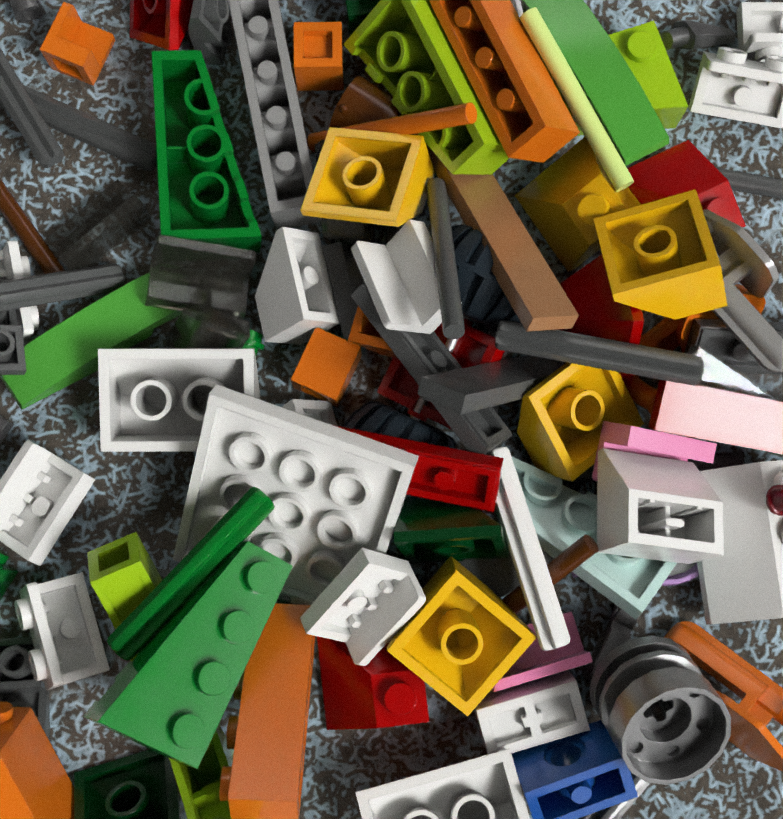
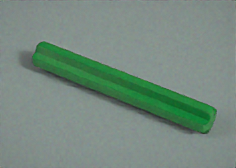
M250 488L108 637L107 643L112 651L126 661L133 659L274 510L275 505L272 500L259 488Z

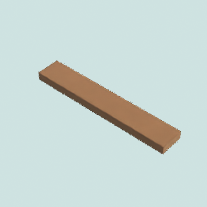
M427 145L434 171L438 178L445 181L447 194L465 225L473 227V230L477 229L483 234L482 243L484 248L488 243L494 263L491 271L496 276L499 285L526 332L572 329L579 314L494 175L451 174Z

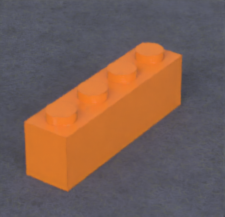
M429 0L508 158L544 163L580 133L539 53L522 25L511 0Z
M275 604L233 693L234 700H241L239 716L230 715L227 726V749H234L232 766L222 767L219 790L220 801H228L231 819H299L316 638L314 635L306 634L300 617L311 605Z

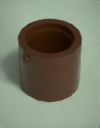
M357 76L348 85L337 103L329 127L340 128L407 114H401L393 105L391 93L363 77Z

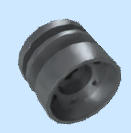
M653 635L634 638L612 649L597 665L590 682V701L632 774L645 782L662 785L688 781L706 771L722 755L731 736V715L724 701L710 682L703 677L699 667L692 661L690 655L682 646L672 639Z

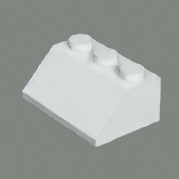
M255 348L98 349L101 452L197 451L209 393L216 384L260 399Z
M783 460L756 462L700 471L723 502L724 555L697 562L706 625L783 618V516L774 515L766 504V494L771 486L783 485Z
M510 748L355 792L362 819H530Z

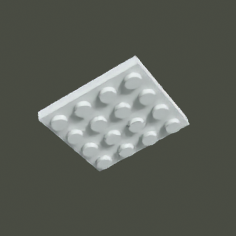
M216 384L209 393L173 560L180 562L250 488L257 487L272 500L275 507L244 542L249 541L293 566L280 594L289 596L293 604L312 605L361 548L383 554L387 553L419 456Z

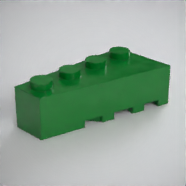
M201 50L151 51L160 229L164 257L260 253L262 235L249 203L247 189L234 157L229 134L226 132L220 114V107Z
M249 541L243 542L153 636L134 660L126 664L115 677L116 681L99 701L94 702L83 717L176 762L198 769L293 566Z

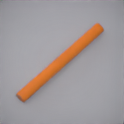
M468 102L340 128L413 135L473 124L477 120V110L473 103ZM328 130L308 135L307 143L312 152L321 151Z

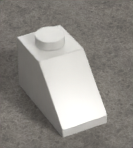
M283 226L276 230L255 294L265 342L302 345L309 341L314 329L321 328L327 331L340 323L319 233Z

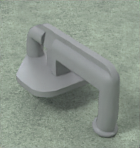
M704 209L703 213L719 256L728 305L712 311L764 369L774 373L783 372V338L735 286L740 282L756 297L763 298L770 292L778 280V270L771 258L746 230L712 211Z

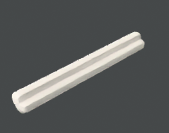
M496 447L485 454L504 458L495 507L539 646L543 651H550L566 646L570 643L571 638L510 450L507 447Z

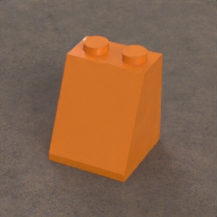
M0 701V819H74V786L31 707H13L9 702Z

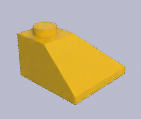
M329 127L300 209L302 215L399 227L409 219L418 216L423 212L427 199L426 184L429 180L433 179L435 173L424 136Z
M586 137L515 195L568 272L578 267L601 249L594 218L641 205L629 187L619 192L615 191Z
M696 189L593 219L615 302L674 320L728 306L721 264Z
M566 362L523 395L517 433L536 468L550 473L557 478L573 482L595 463L603 421L641 427L644 423L619 372Z
M450 556L422 588L426 596L425 603L392 637L387 646V651L468 717L537 636L487 585Z

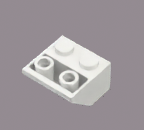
M602 448L598 450L597 545L599 548L597 553L692 564L724 555L723 502L693 462Z

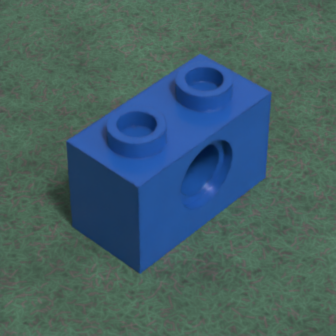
M601 720L588 724L589 731L511 753L520 786L533 819H578L638 797L631 772Z

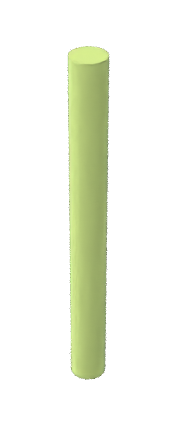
M536 7L527 10L519 19L615 191L619 192L634 183L630 172Z

